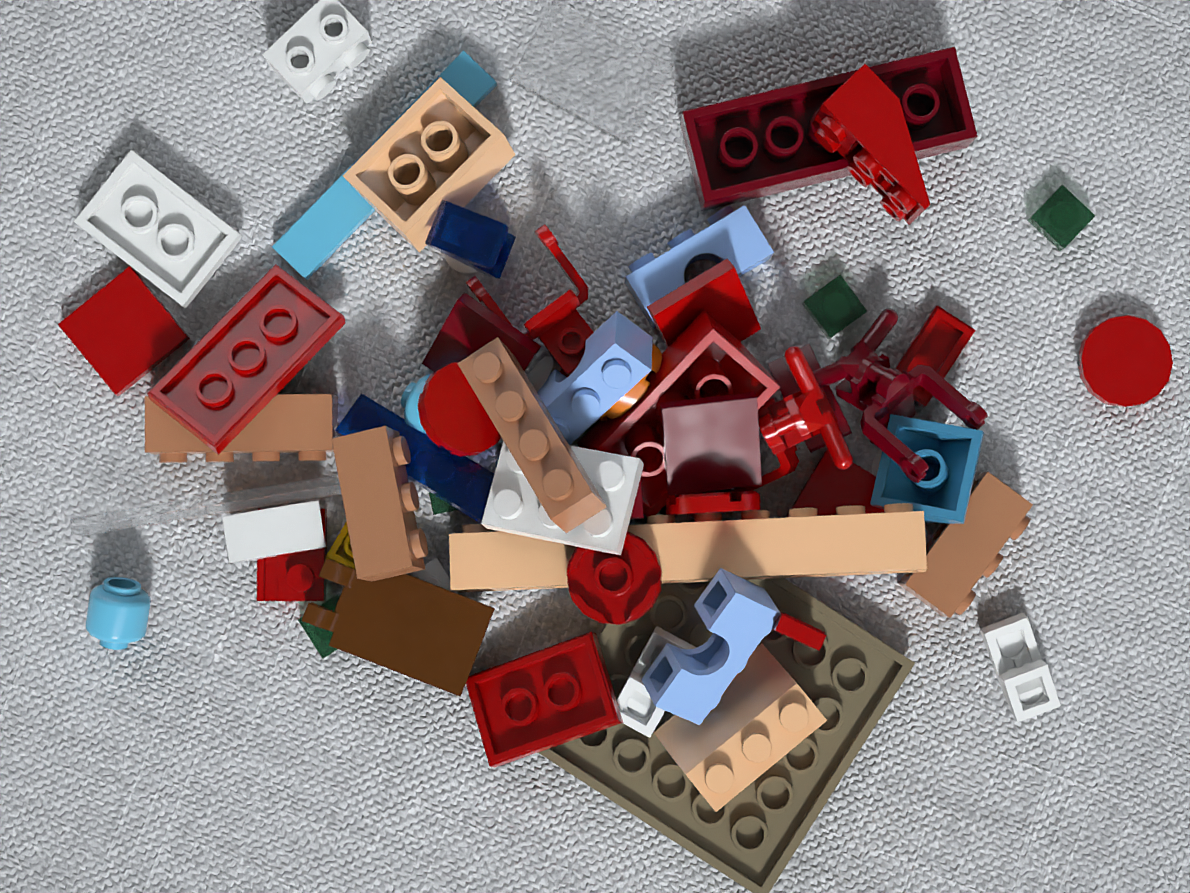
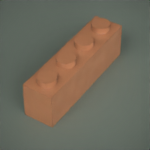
M498 337L458 363L549 518L565 533H568L607 507L518 360Z
M277 394L218 455L153 403L148 396H145V453L159 455V463H187V454H205V462H234V454L252 453L253 462L280 461V453H298V461H326V452H334L331 439L338 437L337 396L333 394Z

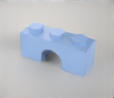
M731 205L719 210L707 219L710 224L709 227L697 234H694L692 229H689L668 242L671 248L669 251L657 258L652 253L646 254L629 265L628 268L631 273L625 277V284L653 329L656 328V325L647 306L685 284L684 271L692 263L699 260H709L718 264L728 258L735 267L738 276L741 277L771 258L774 251L745 205L735 211Z
M618 311L586 340L584 355L571 375L566 377L555 369L537 392L569 445L652 370L653 337Z
M722 568L718 570L694 604L707 629L712 632L711 637L703 645L694 649H681L667 643L641 679L656 707L698 725H701L708 713L718 705L724 691L737 673H740L745 668L748 658L764 636L771 632L775 621L781 614L764 588Z

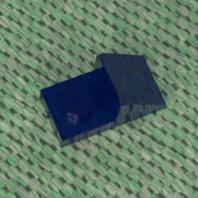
M442 200L425 244L486 276L500 279L516 236L508 233L509 227L502 222Z

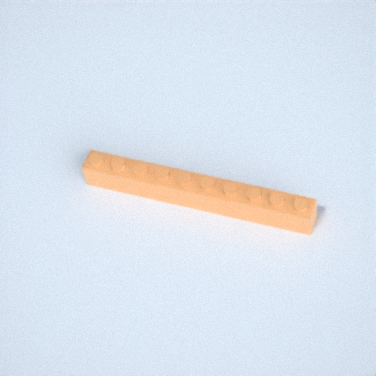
M911 503L884 505V513L865 514V506H842L836 508V515L817 516L816 508H797L788 510L789 517L770 518V513L767 510H753L741 512V520L722 521V513L694 514V522L675 523V515H653L647 517V524L629 525L627 531L643 538L657 554L662 569V584L711 582L720 568L745 580L926 572L927 570L924 511H913V504ZM482 524L462 525V533L449 534L450 590L464 593L569 588L567 584V566L576 546L502 531L490 532V529H487Z

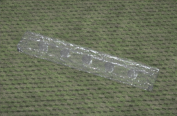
M334 475L71 517L70 522L72 534H75V536H91L341 496L342 493L339 477Z

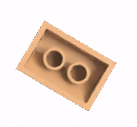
M440 77L357 160L343 177L404 239L420 252L516 154L505 135Z
M761 643L748 658L745 668L740 673H737L724 691L718 705L708 713L701 725L673 715L653 733L714 811L717 812L823 725L827 719L797 682Z

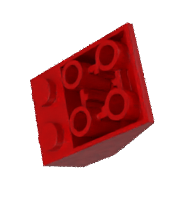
M864 64L822 104L812 123L817 129L814 135L826 150L831 153L837 150L850 163L847 166V170L863 187L871 185L881 195L880 204L896 221L904 219L910 225L931 204L900 100Z

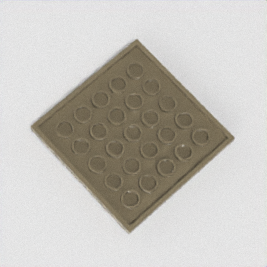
M677 514L675 523L694 522V519L686 514ZM785 578L747 581L764 588L780 612L824 631L827 636L820 651L771 630L768 635L764 636L758 646L762 643L797 682L827 721L717 812L714 811L684 774L654 733L649 738L633 728L620 723L538 752L752 893H769L915 665V662ZM710 582L661 584V591L653 607L638 620L622 625H605L598 636V641L616 700L656 626L696 648L708 641L712 632L707 629L694 604ZM665 711L655 730L675 714Z

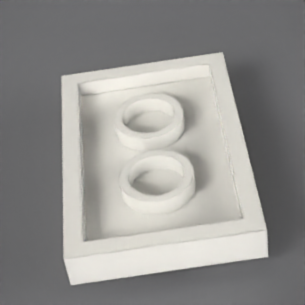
M130 150L74 221L184 308L188 307L243 237L133 150Z
M503 441L481 523L484 527L621 555L644 466L640 458L570 446L607 507L568 533H565L549 518Z

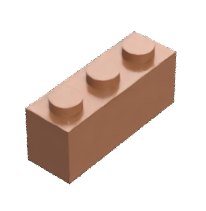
M382 426L332 438L357 579L373 582L425 570L423 557L428 555V544L424 531L421 528H417L414 510L419 509V497L414 483L408 481L405 464H409L411 458L405 437L400 436L399 432L394 429Z
M990 472L978 473L973 481L964 524L942 523L926 544V572L905 573L898 584L942 617L951 618L954 613L961 615L976 596V593L971 589L982 575L988 578L1001 563L1003 555L999 551L1009 538L1013 541L1016 540L1028 526L1031 518L1026 514L1033 504Z

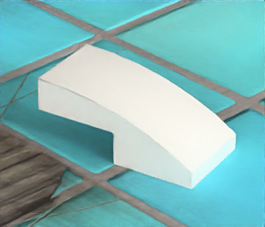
M319 501L279 506L221 517L228 564L326 547Z
M1020 613L980 628L997 679L1017 722L1061 706L1048 665L1041 659L1029 619L1025 614Z
M658 626L655 627L617 698L623 724L649 738L665 710L654 705L641 679L667 643L681 649L696 648Z

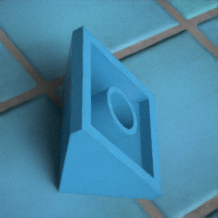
M890 414L887 429L915 454L919 455L927 463L929 469L926 471V476L920 482L915 483L904 474L901 467L882 451L870 504L884 510V505L911 503L913 504V511H924L925 523L964 524L984 432L982 430Z

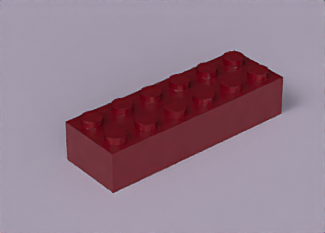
M955 47L869 67L899 98L917 160L965 149L978 137ZM857 70L682 111L680 127L701 211L851 176L847 170V166L850 163L837 150L831 153L819 143L814 135L817 129L812 123L822 104Z

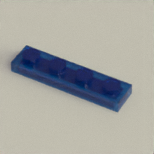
M361 393L335 431L338 436L341 437L382 426L398 431L400 436L405 437L410 450V463L405 464L408 479L479 523H482L494 473L466 456H457L451 454L450 452L452 451L445 449L443 446L438 447L429 439L426 433L407 425L402 417Z

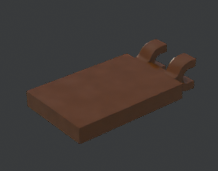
M325 559L319 577L344 585L335 611L311 602L308 603L301 621L334 632L328 646L461 697L495 608L409 574L373 582L357 579L355 568L332 559Z

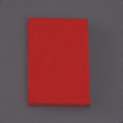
M592 631L470 675L466 682L489 767L495 768L623 723L597 635Z

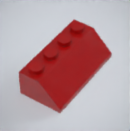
M705 310L662 353L659 371L655 373L651 370L646 377L650 385L643 397L621 417L613 420L607 418L605 422L598 420L577 442L578 447L635 457L642 460L644 463L641 474L643 514L647 517L656 515L666 505V498H668L660 411L661 402L755 392L759 410L780 388L779 383L742 343Z

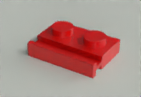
M320 509L326 547L257 559V601H326L327 579L319 577L327 555V509Z

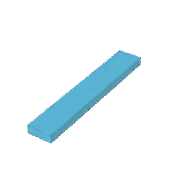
M463 50L373 144L440 77L475 108L497 86V82ZM357 160L272 246L306 280L375 211L343 177Z

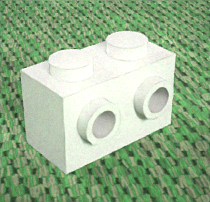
M319 0L270 46L262 56L275 73L307 105L313 98L316 100L324 98L336 85L337 81L334 78L347 66L350 69L358 66L369 54L370 49L368 46L372 44V40L368 31L338 0Z

